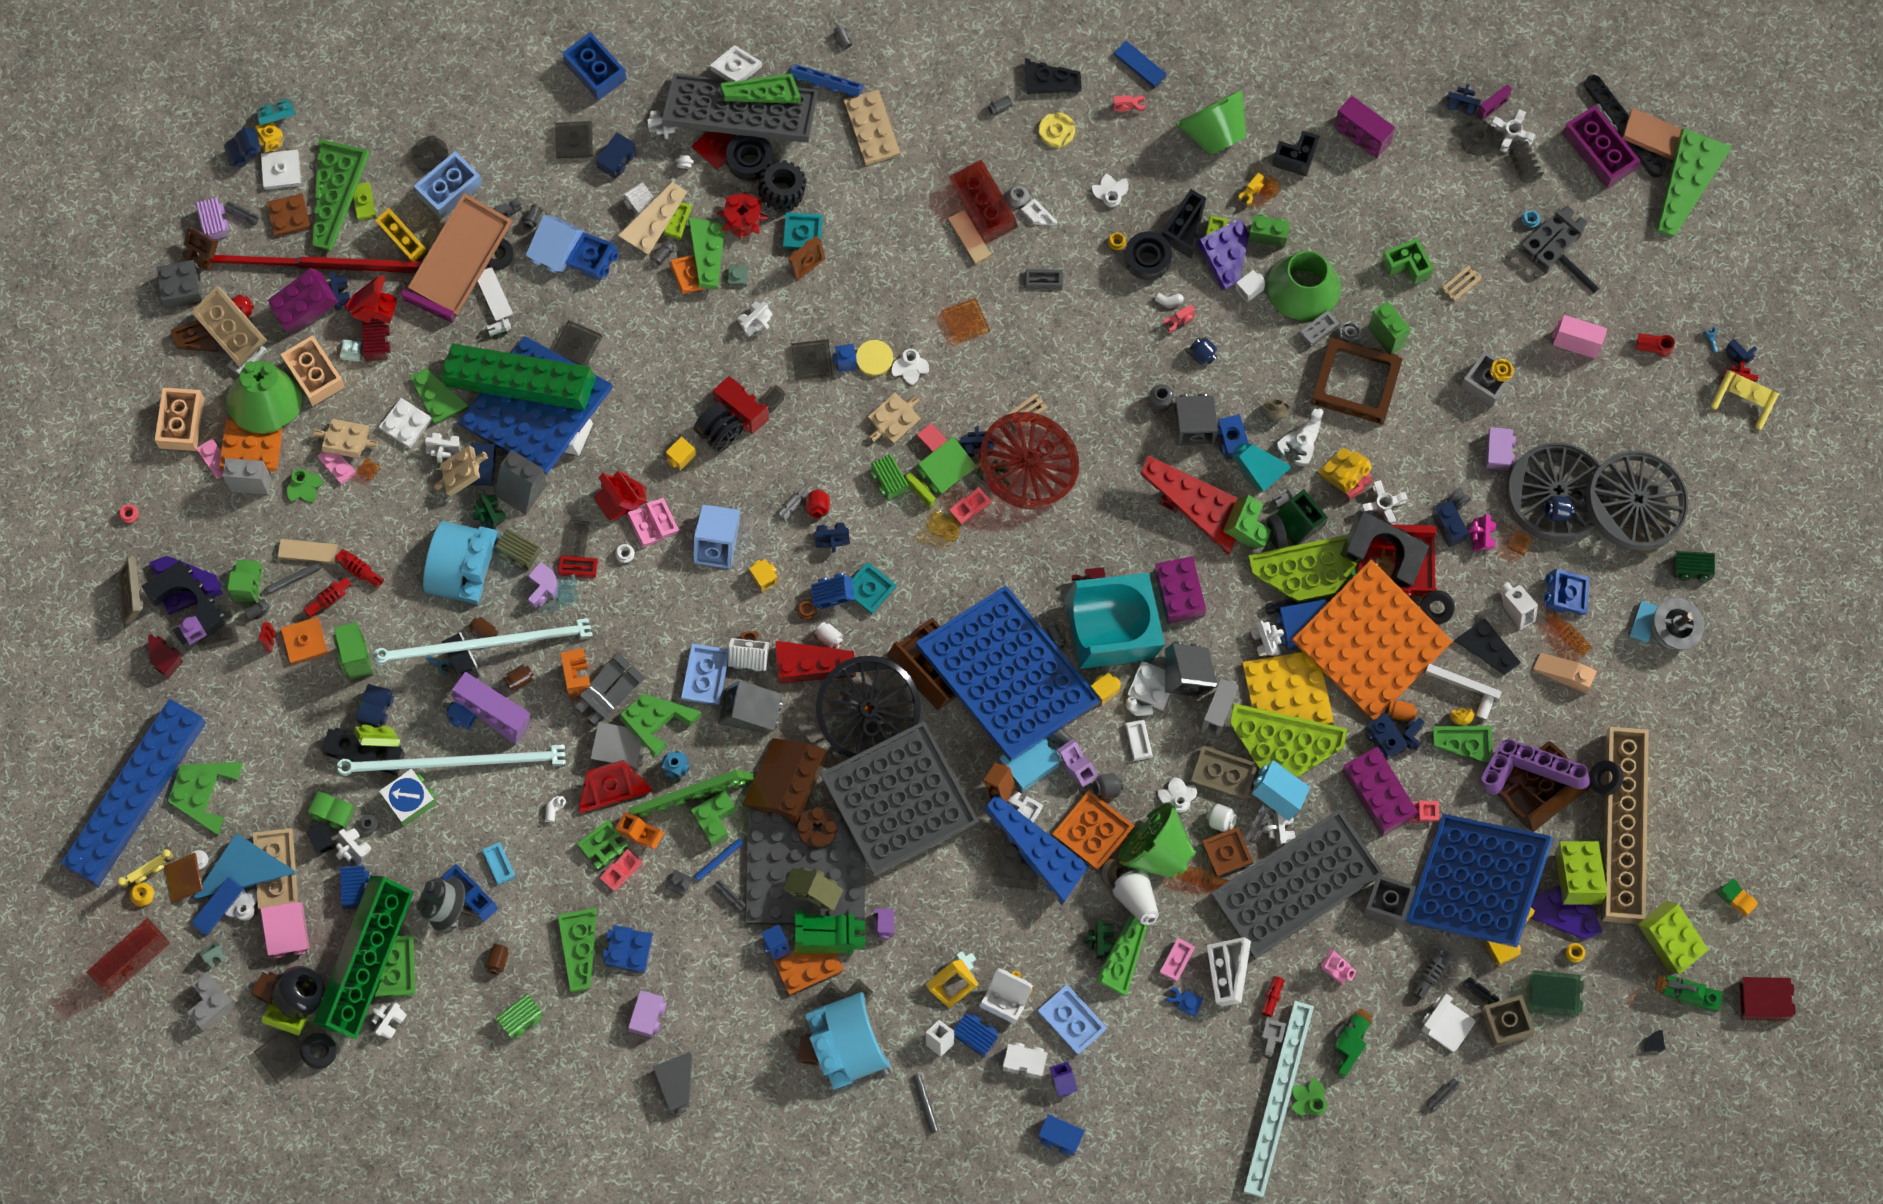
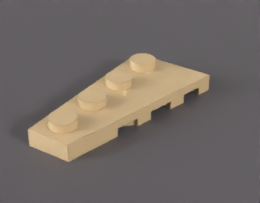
M670 181L617 236L649 255L687 191Z

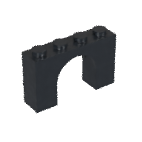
M1369 511L1357 514L1340 555L1354 563H1358L1364 560L1374 537L1385 538L1393 544L1397 552V563L1390 578L1400 587H1412L1429 545L1425 544L1420 538L1408 535L1405 530L1391 526L1390 522L1376 518Z
M180 560L141 587L155 607L177 593H189L197 598L198 606L193 616H196L207 635L190 645L179 626L173 630L185 650L188 651L224 627L225 623L222 619L225 616L219 608L215 610L212 605L215 603L209 593L206 595L203 593L202 589L204 586L198 578L196 580L193 579L191 575L194 572L188 564L183 565Z

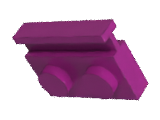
M1508 84L1478 107L1477 117L1481 122L1509 100L1512 88Z

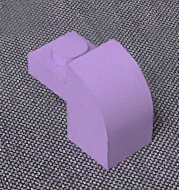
M540 562L528 576L530 582L538 587L528 599L530 606L534 609H537L538 606H543L548 599L547 596L555 599L558 593V583L555 574L550 568Z
M1074 739L1057 749L1063 760L1061 761L1063 766L1080 786L1084 787L1098 777L1091 761L1083 756Z

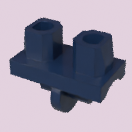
M1466 83L1465 88H1457V92L1463 93V95L1449 91L1447 109L1457 111L1459 102L1466 104L1464 114L1473 116L1481 100L1467 96H1474L1476 91L1469 90L1470 84Z
M335 272L330 273L332 286L330 289L338 301L335 305V310L338 311L341 310V306L346 305L350 296L349 292L338 293V289L348 288L346 276H336Z
M975 426V432H967L968 437H961L960 445L969 457L975 456L974 448H982V456H992L993 447H995V435L987 436L986 431L979 432V427Z
M836 523L834 525L835 529L827 530L825 525H818L814 532L816 548H831L832 553H835L836 547L850 544L849 528H846L844 523Z

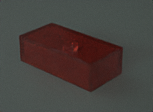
M982 159L949 176L955 192L985 244L1018 228L1015 216Z
M147 918L93 965L87 973L111 997L163 951L170 942Z

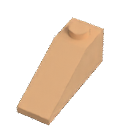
M1540 653L1533 668L1534 671L1584 694L1589 690L1597 673L1596 670L1581 663Z

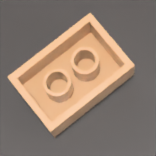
M313 335L280 354L284 364L312 407L345 388L342 378Z
M162 389L155 442L159 449L197 451L204 397L201 390Z

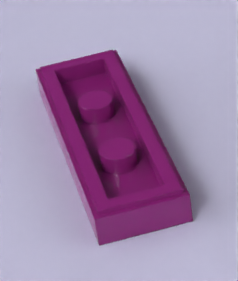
M403 289L401 292L405 302L448 322H454L456 316L452 310L406 289Z

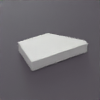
M1035 199L1031 200L1020 211L1032 224H1057V221Z

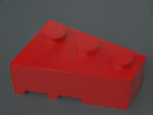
M728 376L713 389V400L715 403L722 402L730 410V416L735 415L744 424L743 430L745 432L749 431L753 435L769 420L768 406L764 403L762 405L758 404L755 401L757 398L753 394L748 395L742 385Z

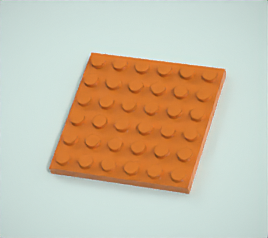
M1372 559L1291 639L1371 721L1377 719L1390 706L1391 701H1395L1428 665L1453 642Z

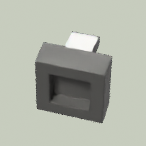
M674 870L666 888L684 897L693 878Z

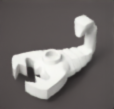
M1314 409L1308 422L1300 426L1297 431L1284 436L1277 443V450L1283 457L1285 456L1284 451L1289 452L1290 450L1286 445L1289 444L1298 453L1306 455H1297L1299 460L1294 461V464L1299 466L1309 465L1314 449L1313 443L1319 432L1323 410Z

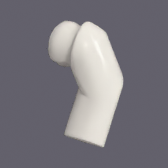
M1159 293L1155 301L1171 309L1180 306L1184 301V297L1182 294L1166 297Z
M1135 697L1127 698L1126 708L1133 715L1144 716L1153 714L1152 705L1141 706Z
M556 796L546 804L545 822H555V812L566 804L563 796Z

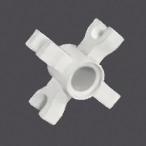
M1519 109L1515 119L1508 123L1495 116L1491 129L1503 133L1504 141L1500 148L1501 152L1507 153L1511 143L1518 140L1531 146L1536 134L1522 130L1521 123L1526 114L1525 111ZM1509 130H1515L1517 133H1511Z
M1381 480L1373 483L1374 486L1372 488L1377 500L1376 502L1363 504L1361 512H1377L1383 515L1386 521L1395 524L1396 519L1391 509L1394 506L1406 504V500H1408L1406 492L1391 496L1385 493ZM1380 502H1387L1389 506L1383 507Z

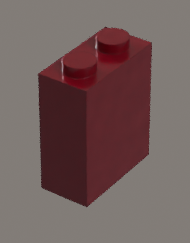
M1743 977L1739 981L1741 1020L1789 1021L1795 1015L1796 1007L1792 1003L1794 984H1791V978Z

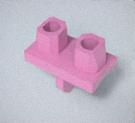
M1329 949L1328 957L1322 960V970L1331 975L1340 984H1344L1345 980L1352 981L1356 970L1334 950Z

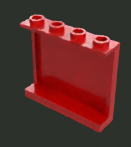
M1391 524V526L1397 529L1405 530L1412 537L1422 539L1425 544L1429 545L1414 585L1412 587H1400L1409 598L1413 596H1421L1423 598L1428 592L1437 590L1435 588L1436 526ZM1374 537L1364 560L1358 562V572L1372 559L1391 577L1397 563V552L1393 544L1385 538Z

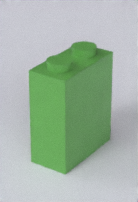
M1389 301L1373 310L1368 329L1388 354L1396 353L1405 347L1411 330Z
M953 436L915 467L920 478H925L928 482L930 491L939 496L973 470L976 465Z

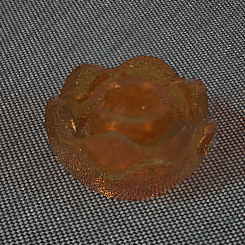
M1268 177L1264 181L1265 186L1262 189V197L1267 200L1275 198L1280 187L1277 179Z

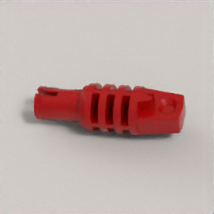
M342 549L335 556V560L359 580H366L376 589L380 587L379 584H383L384 578L371 570V566L356 555Z
M346 577L338 583L334 581L317 594L316 599L303 608L304 612L309 618H312L321 609L329 608L346 594L345 590L351 586V582Z

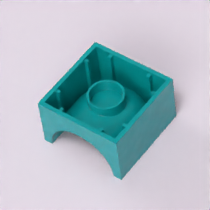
M1149 573L1075 581L1064 597L1080 669L1151 661L1165 646Z

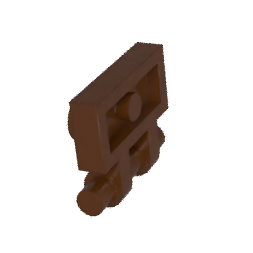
M188 227L183 244L188 247V250H184L182 255L187 261L194 260L199 268L208 271L212 270L213 265L208 259H214L218 241L194 227Z

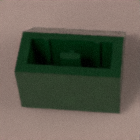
M1304 489L1292 497L1275 514L1280 517L1286 535L1294 545H1300L1323 528L1328 520L1326 514Z

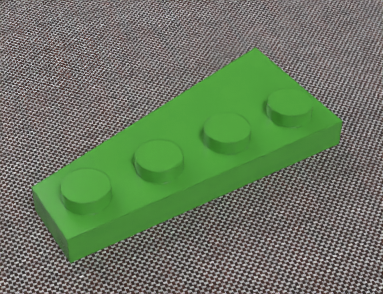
M792 73L720 83V90L724 101L801 103V97Z
M689 217L688 224L693 244L698 286L717 290L725 232L722 228L725 223Z
M597 908L558 915L571 993L591 989Z
M1130 914L1096 979V982L1123 996L1128 994L1148 926L1141 924L1133 914Z

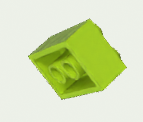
M1560 841L1555 851V859L1563 905L1602 904L1607 895V887L1599 842Z
M1666 900L1638 924L1668 971L1681 974L1708 951V948L1678 903Z

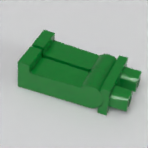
M795 910L794 953L847 952V955H853L854 950L865 949V936H855V933H865V921L855 920V914H849L848 916H823L803 914L802 910Z

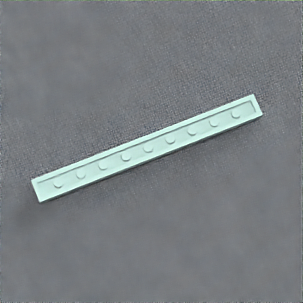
M1298 1001L1294 1002L1243 1193L1260 1198L1264 1197L1314 1006Z

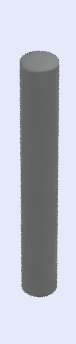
M317 562L267 586L266 589L270 594L320 570L321 567Z
M921 1074L913 1075L931 1133L937 1132L939 1128Z

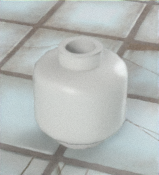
M1217 804L1208 810L1206 819L1209 820L1211 828L1226 832L1234 828L1237 815L1232 808Z

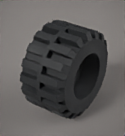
M777 160L775 164L771 162L768 164V167H764L758 185V195L762 197L763 203H767V207H774L773 210L776 211L778 209L785 211L787 208L792 210L793 206L797 207L799 205V202L803 199L806 187L805 173L800 171L801 168L799 166L795 167L793 162L787 163L786 160H783V162ZM782 182L789 185L790 188L780 189L774 183Z

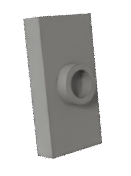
M1327 310L1299 331V335L1311 348L1339 327L1340 323Z

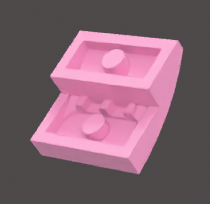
M664 498L646 503L645 507L630 511L626 515L642 548L679 532Z

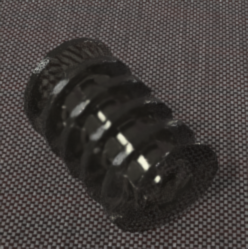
M1523 141L1509 151L1512 163L1515 164V169L1518 170V175L1523 183L1537 181L1544 174V172H1539L1541 166H1535L1538 164V160H1532L1535 154H1529L1532 151V147H1527L1529 141Z

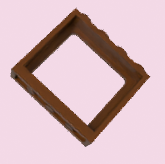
M1330 337L1311 404L1383 425L1403 358L1394 353L1387 354L1376 348L1369 349L1359 343H1348L1341 338ZM1337 350L1391 366L1378 408L1325 393V387Z

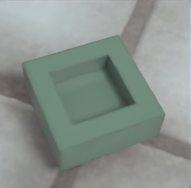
M729 266L728 285L747 286L748 266Z

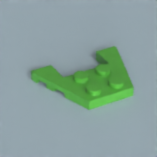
M648 694L641 695L620 714L622 723L633 735H637L641 740L640 743L650 750V754L654 758L666 748V743L655 737L654 734L669 720L675 717L686 725L691 726L701 717V712Z
M243 763L180 765L168 802L214 834L219 835L224 818L206 813V809L218 776L238 781Z

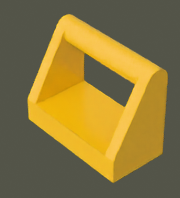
M960 959L951 962L925 985L948 1008H951L977 987L978 982L964 961ZM955 974H958L968 984L950 998L942 985Z

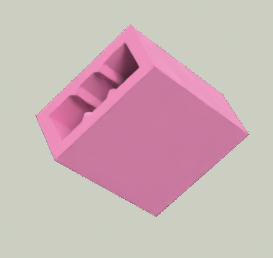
M1564 315L1561 321H1557L1551 337L1554 339L1553 346L1596 359L1602 347L1607 328Z
M303 902L261 908L268 956L273 955L274 958L286 957L285 953L292 951L293 955L304 954L305 949L310 948Z

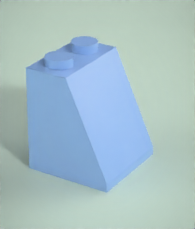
M543 215L526 256L530 257V262L540 265L542 263L546 265V269L553 273H557V271L563 272L567 266L565 263L582 233H586V231L557 217Z
M702 505L694 536L693 563L731 569L740 523V510Z

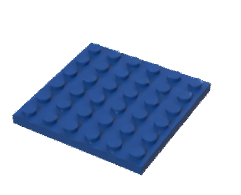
M526 336L521 339L511 352L513 354L575 364ZM595 375L596 380L585 411L480 393L458 421V424L507 453L513 450L544 470V474L547 475L568 448L575 435L581 431L612 390L613 385Z
M1443 814L1406 921L1413 925L1517 948L1553 842L1552 836Z

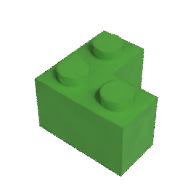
M1418 238L1384 251L1381 260L1389 276L1407 270L1414 285L1430 279L1434 270Z
M1250 495L1237 498L1223 531L1252 550L1265 547L1271 529L1257 521L1264 504Z
M237 559L236 566L234 565L230 572V577L226 579V589H228L229 595H231L235 602L257 603L263 570L259 561Z
M723 791L691 810L693 818L712 848L729 839L728 832L721 821L736 813L734 804L726 791Z

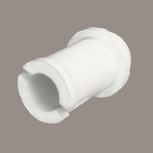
M504 318L500 322L487 326L490 337L505 331L508 333L512 329L509 320H504Z

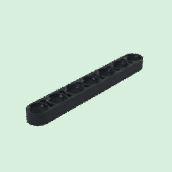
M1589 75L1584 84L1585 89L1596 104L1601 105L1602 111H1605L1613 121L1612 124L1618 127V133L1622 137L1624 129L1620 127V124L1623 122L1627 123L1629 115L1598 75ZM1594 80L1598 83V86L1591 87L1588 82ZM1605 94L1609 100L1606 102L1601 101L1599 95ZM1615 108L1619 111V114L1614 116L1610 114L1609 110ZM1624 140L1652 177L1658 178L1664 174L1666 165L1658 154ZM1649 151L1651 157L1645 158L1641 152ZM1659 165L1662 171L1655 172L1652 166Z

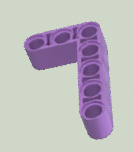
M1505 739L1499 744L1482 775L1484 789L1490 795L1498 794L1501 791L1514 766L1576 789H1584L1590 783L1588 771L1584 765L1512 739Z

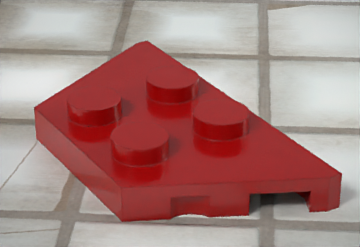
M625 760L587 770L579 803V812L584 813L652 792L651 786Z

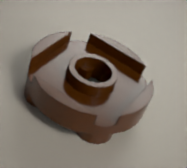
M816 807L805 812L799 819V837L807 846L822 848L828 846L835 839L837 831L836 820L827 810ZM821 824L822 831L813 832V825Z

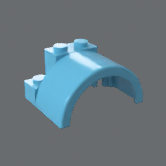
M441 521L433 534L423 573L424 593L479 605L491 557L495 552V545L499 539L498 530L481 526L477 529ZM464 576L467 582L462 586V577Z
M862 992L805 1014L812 1032L810 1036L811 1043L823 1074H828L834 1090L851 1084L856 1079L891 1066L889 1059H886L874 1036L866 1011L865 997Z

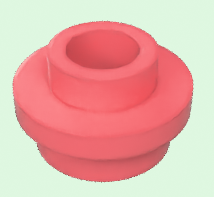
M130 504L124 505L119 511V517L124 523L136 521L139 515L137 508ZM128 512H132L130 517H126Z

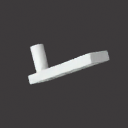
M1431 664L1428 665L1425 674L1482 695L1483 698L1476 717L1487 720L1494 700L1498 701L1502 691Z

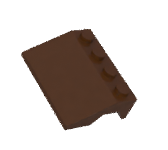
M932 617L917 627L909 637L900 643L896 641L887 656L892 662L907 672L916 688L939 711L957 696L915 646L918 640L940 627Z
M773 738L745 797L743 806L762 813L773 812L782 815L794 825H797L827 760L826 749L806 742Z
M1548 741L1539 748L1540 750L1568 759L1566 754L1551 741ZM1515 767L1497 795L1519 821L1534 832L1591 786L1588 785L1584 789H1576Z

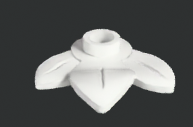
M1105 174L1100 185H1092V192L1096 198L1103 200L1106 206L1116 207L1120 204L1121 197L1128 192V181L1125 178L1116 183L1109 174ZM1114 197L1115 200L1110 201L1109 198Z
M914 349L905 350L901 358L894 361L892 366V375H903L905 381L910 385H914L918 381L920 373H929L928 362L920 358L919 353ZM912 356L914 360L908 361L907 358Z
M1176 777L1170 780L1168 789L1158 790L1160 801L1162 803H1172L1178 813L1186 812L1190 807V802L1197 795L1195 785L1186 786L1181 779Z
M251 889L247 893L243 891L225 915L228 917L236 916L239 920L243 921L251 919L254 915V906L258 902L256 889Z

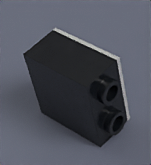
M460 632L441 642L464 641V638ZM470 650L446 653L459 680L465 672L476 679L481 677Z

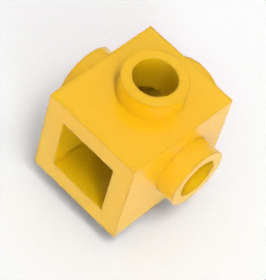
M274 122L255 126V131L264 153L275 151L282 146L283 133L280 128L275 126Z

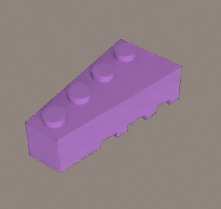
M467 672L463 674L452 689V698L456 703L466 707L514 745L518 743L528 729L531 713Z

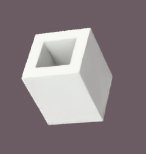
M1252 270L1236 283L1235 290L1248 303L1264 290L1265 279L1261 274H1257Z
M938 1020L926 1031V1046L940 1057L954 1045V1031L942 1021Z

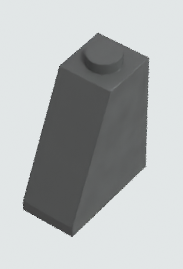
M691 1052L653 1066L671 1114L680 1115L687 1111L686 1108L690 1107L693 1065Z

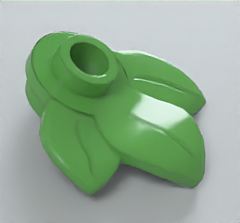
M305 469L295 470L291 474V483L287 487L289 500L294 502L301 497L304 501L313 503L317 497L316 488L324 484L322 478L316 473H308ZM299 476L304 477L302 481L297 480Z
M1313 1078L1309 1087L1293 1086L1292 1092L1297 1102L1291 1108L1295 1113L1299 1115L1311 1113L1312 1115L1319 1116L1326 1111L1327 1102L1323 1098L1325 1089L1321 1082ZM1316 1102L1319 1103L1320 1108L1315 1109L1313 1107V1104Z

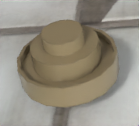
M1271 399L1265 401L1262 405V413L1271 421H1280V419L1289 415L1290 406L1283 400Z
M1109 859L1103 866L1102 879L1109 887L1115 888V881L1128 872L1127 867L1120 863L1121 859Z

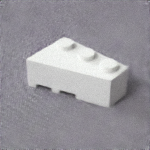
M1245 937L1207 945L1215 1000L1222 1007L1238 1004L1242 1001L1251 941Z

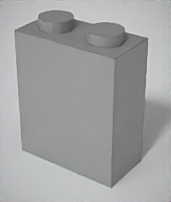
M225 458L223 478L231 492L269 495L271 476L264 461Z
M1231 679L1220 680L1201 731L1220 737L1239 688L1235 681Z
M598 722L590 759L592 764L601 766L625 760L638 772L639 766L642 767L644 755H641L642 750L646 747L640 743L641 740L637 735H633L627 727Z

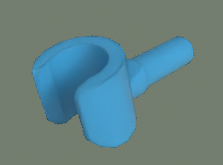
M1715 326L1712 327V333L1708 332L1707 327L1704 332L1705 338L1711 343L1713 354L1718 353L1715 343L1717 332Z
M427 655L426 660L439 667L443 675H448L442 668L444 666L451 668L449 662H440Z

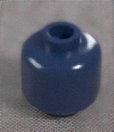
M1198 337L1189 347L1191 350L1190 356L1200 365H1204L1207 362L1211 364L1217 357L1215 354L1217 347L1206 337L1202 339Z
M1552 496L1546 501L1544 512L1550 520L1564 522L1574 514V505L1568 497Z

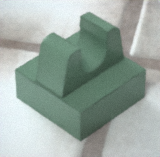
M217 941L199 951L204 961L211 967L215 966L213 962L214 957H219L222 962L224 961L223 951Z

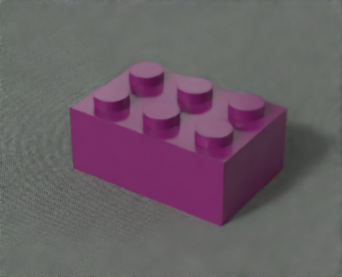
M1352 95L1338 110L1334 125L1340 134L1347 135L1355 145H1360L1370 156L1374 155L1376 158L1391 144L1395 127Z
M312 268L267 300L283 329L292 334L301 331L338 303L322 273Z
M1193 556L1156 563L1154 572L1167 624L1204 617L1206 606Z

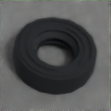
M504 238L498 248L504 251L503 257L497 260L491 258L486 267H492L493 270H501L512 262L514 256L513 248L509 241Z
M1278 515L1267 517V528L1271 529L1269 536L1276 549L1285 548L1288 544L1287 535Z
M1433 590L1422 598L1420 609L1435 624H1443L1452 618L1455 611V603L1447 592ZM1440 601L1444 604L1445 610L1440 614L1433 613L1430 609L1431 603Z
M1603 760L1597 762L1589 772V785L1593 791L1600 795H1612L1623 784V771L1618 764L1612 761ZM1605 771H1610L1612 773L1611 782L1602 785L1600 783L1601 774Z
M323 1033L311 1034L305 1038L300 1050L304 1063L314 1069H322L331 1065L337 1053L336 1044L333 1039ZM317 1044L322 1045L326 1049V1054L320 1058L315 1057L311 1053V1048Z

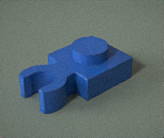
M1171 987L1170 991L1174 992L1176 997L1170 998L1167 996L1166 1001L1172 1004L1179 1003L1178 1010L1196 1017L1204 998L1187 990L1182 995L1177 988Z

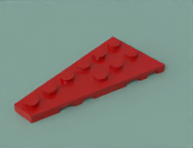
M1148 455L1145 458L1140 475L1156 490L1159 489L1169 502H1173L1182 514L1200 530L1209 535L1210 539L1222 547L1223 551L1229 555L1236 539L1223 530L1237 497Z

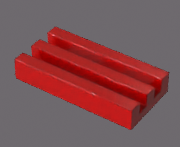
M560 556L558 576L596 578L598 558ZM563 561L592 563L593 566L563 564ZM562 569L588 570L592 572L568 571Z
M269 622L262 624L259 641L265 651L272 652L273 648L271 645H274L275 641L273 638H276L277 634Z

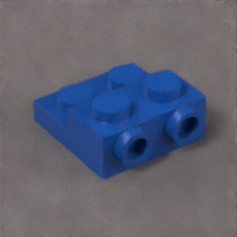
M583 232L565 263L568 267L582 271L585 276L601 281L603 277H607L609 274L611 262L617 260L618 249L612 242Z
M1560 569L1549 572L1545 577V584L1548 585V588L1543 597L1546 609L1561 613L1568 611L1580 615L1587 614L1590 577Z
M613 925L612 930L608 929L606 941H609V947L604 949L603 960L606 961V967L645 973L653 934Z

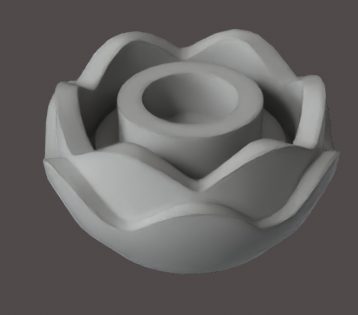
M1013 186L1008 190L1006 199L1013 207L1017 208L1027 205L1030 196L1025 187Z
M1345 322L1338 329L1339 338L1348 343H1356L1362 335L1360 326L1355 322Z

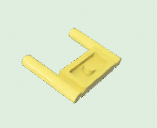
M1727 370L1711 403V408H1718L1726 390L1764 407L1755 425L1757 430H1761L1779 393Z
M168 849L163 850L162 855L127 875L128 879L118 878V884L123 888H127L129 882L139 884L147 879L146 875L152 871L154 874L161 871L166 863L165 860H172L173 854Z

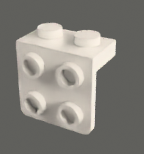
M998 968L980 1007L1016 1024L1025 1008L1033 986L1026 980Z
M1446 994L1444 998L1439 996L1433 1007L1436 1008L1432 1014L1427 1013L1422 1021L1425 1025L1421 1031L1450 1051L1455 1052L1475 1024V1020L1450 1003L1453 998Z

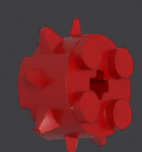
M746 192L731 195L730 197L727 196L725 198L724 211L717 212V215L724 217L725 224L722 230L732 231V234L737 235L739 239L750 235L752 232L759 234L761 220L768 219V216L760 211L763 201L761 199L757 200L754 196L746 194Z

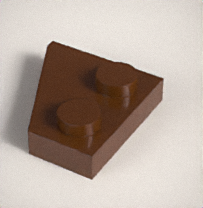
M198 320L170 330L177 349L218 352L213 336Z

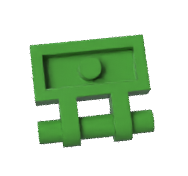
M609 820L605 821L577 843L589 860L594 856L598 857L599 860L593 864L597 870L602 866L606 867L611 859L617 855L620 856L624 853L623 850L629 846L625 840L619 844L615 841L621 835ZM608 845H611L613 849L604 855L601 851Z

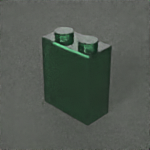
M1533 970L1530 974L1528 1013L1576 1018L1583 1008L1580 993H1583L1584 982L1581 981V975Z

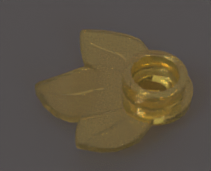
M935 509L932 515L933 522L927 524L929 531L936 536H942L944 540L949 542L957 540L960 535L959 528L962 524L952 513L947 516Z

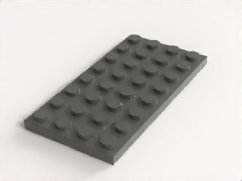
M673 73L662 117V126L809 143L818 99V90L797 87L801 103L724 101L720 90V83H727V80Z
M1338 809L1213 891L1210 895L1240 938L1245 937L1251 941L1249 952L1254 959H1257L1375 881L1377 876L1383 875L1384 872L1341 810Z

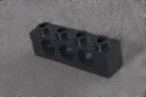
M335 728V730L328 729L321 748L325 756L339 760L348 759L351 762L404 759L405 756L401 746L361 745V742L358 741L354 733L353 735L347 734L345 730ZM344 742L350 743L348 748H341ZM361 748H369L365 754L359 753ZM380 753H387L384 759H378ZM400 769L378 771L398 776Z

